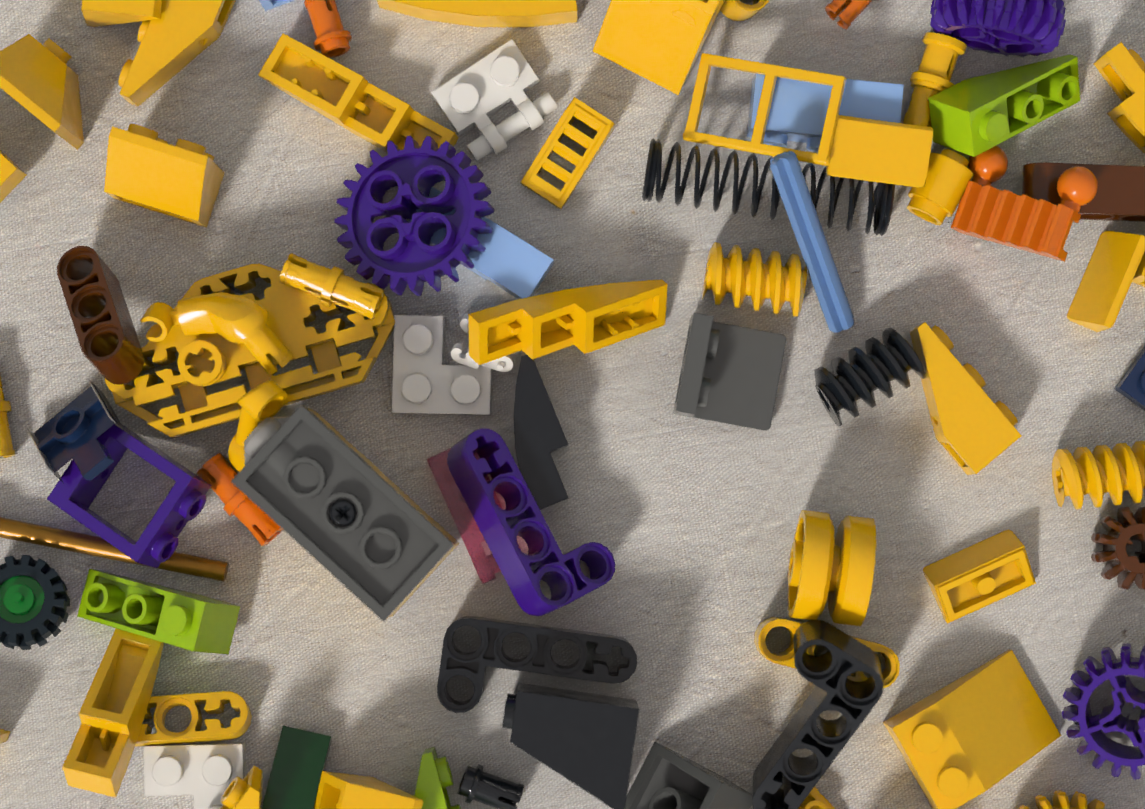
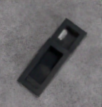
M523 355L515 389L513 417L515 451L519 470L539 509L542 510L569 499L551 456L552 452L567 447L568 442L534 359L532 360L528 355Z

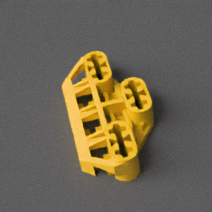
M259 263L249 264L194 282L182 299L206 295L211 291L214 293L225 292L235 294L227 286L228 283L234 282L235 288L244 292L255 288V279L260 277L266 283H271V287L264 289L265 298L260 300L252 293L240 296L253 300L268 312L267 326L286 349L290 350L293 354L289 362L308 357L307 350L311 349L318 373L314 374L312 366L309 365L275 376L274 374L268 375L264 371L263 366L243 343L230 342L217 333L184 335L180 324L174 325L162 341H148L144 347H141L144 354L142 371L155 368L154 364L147 357L153 356L152 362L161 366L176 361L175 353H180L185 345L192 341L203 340L220 348L226 359L225 373L216 383L242 376L241 369H245L251 390L268 380H273L287 393V399L283 405L286 406L364 383L394 330L396 322L391 303L384 293L380 307L373 320L367 319L359 313L347 315V318L355 325L354 327L344 329L345 322L341 318L328 321L325 324L326 331L320 333L315 327H309V323L316 320L315 312L320 309L327 316L342 313L334 303L329 307L320 303L319 297L280 283V270ZM374 331L378 332L364 360L360 361L362 356L356 352L339 356V347L375 337ZM205 350L202 356L193 354L190 358L189 365L196 367V369L191 371L194 376L199 377L202 371L211 373L214 369L215 362L208 360L209 357L213 356L210 351ZM172 369L156 371L157 376L164 381L163 383L157 384L158 377L146 374L134 379V388L128 384H112L105 379L109 390L112 391L115 404L172 438L238 420L241 406L237 402L247 393L245 385L208 395L206 386L202 387L191 384L179 372ZM179 389L185 412L180 413L179 406L176 404L160 409L159 413L155 415L141 405L175 396L174 390Z

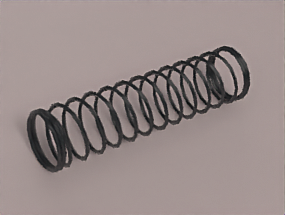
M653 138L650 141L642 194L643 201L648 200L650 202L652 200L655 179L656 201L658 203L662 201L676 152L675 204L677 206L680 205L695 154L694 207L696 209L699 208L712 159L715 156L713 209L716 212L720 206L726 178L734 157L732 212L735 215L738 211L747 173L753 160L752 217L756 216L770 166V159L773 156L767 160L758 186V160L754 153L751 154L746 161L738 188L739 159L737 152L734 150L729 154L719 186L720 158L719 152L715 147L708 156L700 184V149L696 144L689 154L680 187L681 146L676 142L671 149L661 185L662 144L659 139L655 141ZM808 163L805 165L802 173L805 179L810 167L811 198L816 209L820 191L827 174L826 167L821 173L816 188L815 166L813 163ZM774 176L772 178L770 218L772 220L775 219L780 199V193ZM830 176L828 228L832 227L839 193L845 178H839L835 190V177ZM849 179L847 231L851 230L858 195L864 180H859L856 189H854V179ZM869 181L866 234L870 233L873 212L874 233L876 236L878 234L883 236L886 233L893 208L894 184L878 182L874 191V184L872 181Z

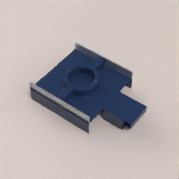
M89 378L87 380L91 386L36 432L33 433L27 427L47 469L61 482L63 481L58 470L72 458L86 480L89 479L91 481L114 462L107 448L97 438L115 423L125 431L105 394Z

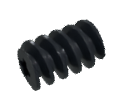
M889 327L882 332L883 344L874 337L866 340L865 348L867 354L857 347L848 351L849 363L839 356L831 360L833 374L822 366L814 370L815 387L828 414L838 427L842 425L841 409L844 408L854 418L859 416L857 400L862 399L871 408L875 407V390L879 389L888 398L894 396L891 381L894 379L905 389L910 387L908 371L913 370L922 379L926 378L923 365L909 342L896 330Z

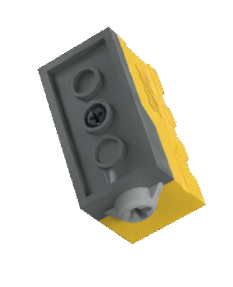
M301 405L291 416L268 417L244 441L245 466L231 482L383 622L389 617L394 616L459 544L452 535L422 510L403 490L386 477L367 457L350 444L315 410Z

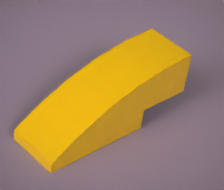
M115 629L79 711L81 725L62 767L68 786L116 798L148 708L163 651V642Z

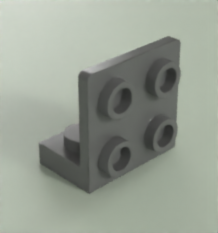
M693 313L689 322L673 414L763 431L769 430L778 389L786 336L774 332L714 322L713 316Z

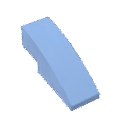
M432 187L429 198L436 197L442 192ZM453 209L451 212L442 215H453L455 213V209ZM485 216L481 217L493 230L492 233L478 234L477 240L486 250L485 252L474 250L469 252L468 256L474 264L473 269L470 270L486 281H491L517 299L532 297L554 265V259ZM447 228L439 229L433 234L430 241L432 246L438 245L444 240Z

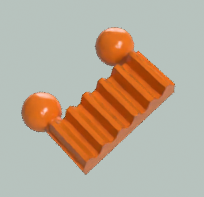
M994 146L976 157L970 156L968 166L973 173V179L968 181L951 228L962 234L1065 262L1068 253L1063 248L1072 222L1079 223L1081 206L1089 203L1095 197L1098 190V182L1094 173L1081 166H1074L1065 170L1057 182V192L1062 201L1060 204L1055 205L1043 199L1036 200L1024 194L1017 195L1009 190L1004 189L1002 191L991 186L993 182L998 181L1004 176L1008 168L1007 156L1000 147Z

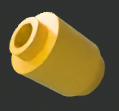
M943 149L940 154L931 152L924 188L911 187L908 193L911 200L907 205V209L927 222L942 225L946 217H952L966 190L968 181H971L973 177L972 171L967 168L969 161L964 156L949 149Z

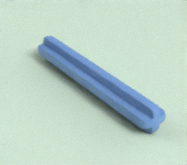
M793 151L777 154L770 159V168L828 328L834 333L847 330L854 325V316L797 156Z

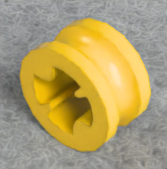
M203 340L192 341L185 345L180 351L177 360L178 371L182 377L189 383L202 387L218 382L226 369V359L221 349ZM205 350H208L213 355L208 360L215 362L214 369L211 373L202 371L199 377H196L191 372L196 367L189 365L190 358L193 354L202 356Z

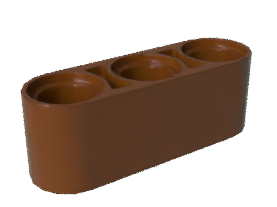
M1045 162L1023 165L1022 194L1036 200L1043 199L1055 205L1060 204L1062 199L1057 192V182L1060 175L1068 168L1081 166L1091 170L1098 182V190L1095 197L1080 208L1081 220L1145 222V166Z
M88 246L71 248L60 258L57 265V275L81 350L107 381L119 385L129 383L142 371L144 354L119 281L94 249Z

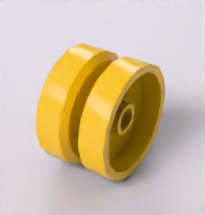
M801 510L788 566L789 617L817 620L825 608L828 597L829 615L834 623L862 626L869 606L875 568L876 526L874 519L845 516L839 524L834 541V524L829 513Z

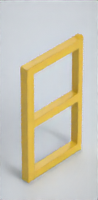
M702 53L683 140L768 156L793 151L798 161L828 166L846 77ZM711 66L765 75L751 142L697 132ZM777 77L832 86L818 154L763 144Z

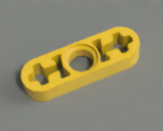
M231 691L151 696L144 719H152L150 709L156 708L153 720L157 733L151 734L152 727L148 724H142L135 747L233 740L239 738L248 730L252 719L251 710L240 695ZM229 703L236 712H240V717H235L231 720V727L225 728L224 724L218 719L204 720L207 729L200 731L203 721L199 709L201 704H205L204 710L208 715L223 713L224 705ZM176 706L189 708L192 716L189 726L181 732L168 731L165 726V717L169 710Z

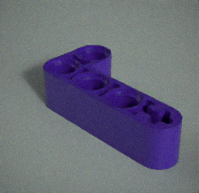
M486 428L477 429L451 447L447 457L449 471L514 598L524 612L532 616L548 614L605 585L612 579L615 572V560L613 554L603 544L590 542L564 555L562 554L505 441L498 433ZM477 453L480 459L477 460L474 454ZM490 474L492 479L486 482L484 477ZM494 491L504 498L505 510L496 504ZM517 535L522 537L527 543L528 555L523 553L518 547ZM580 560L587 564L590 578L582 573ZM540 580L546 582L551 591L550 600L541 592Z

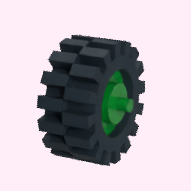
M13 555L5 557L6 563L0 565V642L5 647L11 649L17 646L22 650H29L33 644H38L41 647L48 643L46 638L52 634L56 637L61 632L59 629L61 622H67L69 614L66 612L67 606L70 607V597L66 592L68 589L54 568H51L42 559L39 558L36 561L30 555H22L21 559H15Z

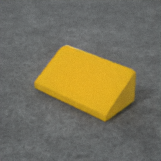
M838 115L829 156L830 163L826 166V173L834 177L924 188L928 173L933 127Z
M1104 231L1100 235L1068 310L1067 318L1070 321L1095 332H1101L1114 326L1145 252V236L1116 231Z
M1011 530L1000 532L923 568L925 578L947 624L1036 584L1025 547Z

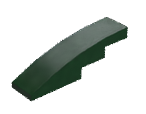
M287 726L282 727L262 809H314L321 774L325 769L332 742L331 736Z

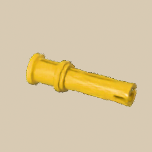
M927 32L923 38L926 48L919 69L916 72H912L910 77L911 87L914 89L903 124L931 127L928 98L954 85L950 81L958 57L965 54L967 45L951 36Z

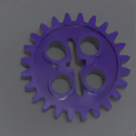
M407 136L404 149L400 150L390 140L387 142L388 155L382 157L376 151L371 150L372 166L367 168L359 163L355 165L357 172L361 176L358 182L352 180L344 181L343 184L352 194L351 197L339 198L336 202L347 211L346 215L334 219L335 224L343 230H347V232L337 238V241L343 247L351 248L344 256L345 259L354 266L359 265L356 272L366 280L372 277V283L375 286L385 289L390 283V289L397 295L402 296L408 284L409 289L414 294L421 296L424 282H427L434 290L439 292L441 291L442 276L447 275L454 282L459 281L456 270L459 264L473 269L474 264L468 256L471 250L485 252L486 248L477 240L478 234L492 233L493 229L487 222L481 219V217L494 213V208L489 202L482 200L492 192L484 182H479L484 176L482 171L476 165L470 166L472 160L463 151L455 155L456 149L449 142L445 141L438 149V144L433 138L426 136L420 148L412 136ZM446 181L442 193L436 197L429 198L431 188L438 182ZM398 186L394 199L383 203V196L386 191ZM453 209H455V213L453 215H442L451 212ZM386 216L385 218L378 219L375 222H373L375 217ZM405 219H412V222H408ZM447 228L444 240L438 245L430 246L433 234L439 229ZM399 233L396 245L392 249L384 251L383 247L386 239L392 234Z

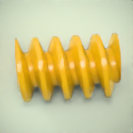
M714 242L708 253L702 300L706 292L712 290L715 305L720 306L726 294L732 293L734 307L740 309L746 296H751L754 311H759L765 299H771L773 314H779L785 301L790 302L793 317H798L804 299L807 267L805 266L802 269L800 257L794 253L790 255L785 266H782L779 251H772L766 262L763 263L759 248H753L744 261L739 245L732 246L727 257L724 258L721 244Z
M1137 441L1131 448L1126 443H1117L1112 448V451L1107 445H1097L1092 453L1087 447H1077L1073 452V456L1067 449H1057L1052 460V480L1058 506L1062 507L1064 498L1069 496L1074 508L1082 509L1084 495L1089 494L1094 507H1102L1103 496L1107 492H1109L1114 506L1121 505L1123 492L1127 490L1134 504L1141 503L1143 489H1145V441Z

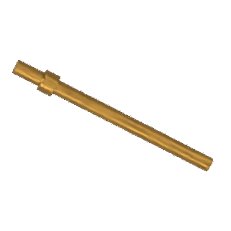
M0 517L1 538L147 566L135 562L101 537ZM174 552L168 560L160 563L157 569L224 582L227 576L228 562Z

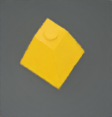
M28 34L0 51V88L54 133L78 150L84 143L79 79L78 75L66 65L72 57L50 38L42 45Z

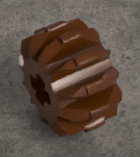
M1129 507L1118 508L1117 520L1110 516H1104L1101 519L1102 526L1108 532L1107 535L1100 533L1092 534L1091 540L1095 543L1103 544V551L1093 553L1091 558L1093 562L1108 561L1102 569L1101 576L1108 580L1117 576L1119 588L1129 589L1135 581L1139 589L1145 590V507H1139L1134 515ZM1131 540L1140 541L1142 544V551L1135 552L1137 556H1129L1126 553V544H1133Z

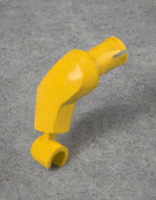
M218 292L180 299L177 302V310H173L166 303L156 302L147 309L140 322L154 321L157 323L151 326L145 335L146 339L153 342L162 341L174 325L180 324L184 335L217 333L230 342L243 343L263 366L264 371L268 375L278 372V368L275 366L276 363L283 368L293 356L290 350L286 349L267 326L268 312L253 300L235 294Z

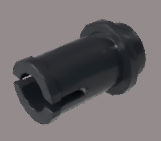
M479 764L477 768L466 767L457 793L466 797V803L470 804L473 799L497 809H517L516 802H520L524 789L523 784H517L484 772V767Z

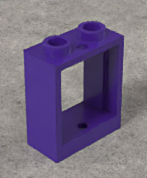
M115 423L97 438L107 448L114 462L90 481L82 476L73 459L61 476L63 482L60 480L57 482L47 500L135 562L158 568L160 563L168 560L175 552L179 543L178 536L187 522L194 519L203 509L206 502L205 495L212 485L124 425L122 426L125 431ZM127 449L176 481L137 542L89 509Z

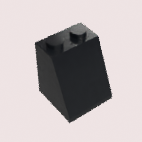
M519 683L517 694L508 693L502 728L512 729L510 738L512 744L612 809H625L639 715V707L636 700Z

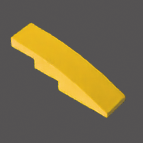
M377 0L379 8L428 21L473 27H538L577 22L578 16L576 0Z
M282 33L258 74L270 84L387 152V142L390 140L400 150H403L407 136H412L420 148L426 136L433 138L438 144V149L445 141L454 147L459 139L455 132L414 111L409 104L370 84L362 75Z
M660 279L607 283L565 289L513 300L468 314L469 356L481 365L521 350L532 360L575 345L584 354L664 326L666 321L668 284Z

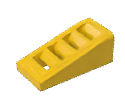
M574 97L520 183L562 210L614 131L615 124ZM578 119L597 132L595 137L592 139L573 127L572 123L574 120ZM564 135L587 149L583 156L560 142ZM553 152L576 166L572 174L549 159ZM542 169L565 182L561 191L538 176Z

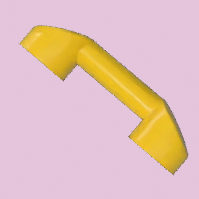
M268 380L256 386L237 402L241 406L236 435L229 445L228 456L231 465L238 472L245 466L244 441L259 423L268 417L275 416L286 402L287 393L273 380Z

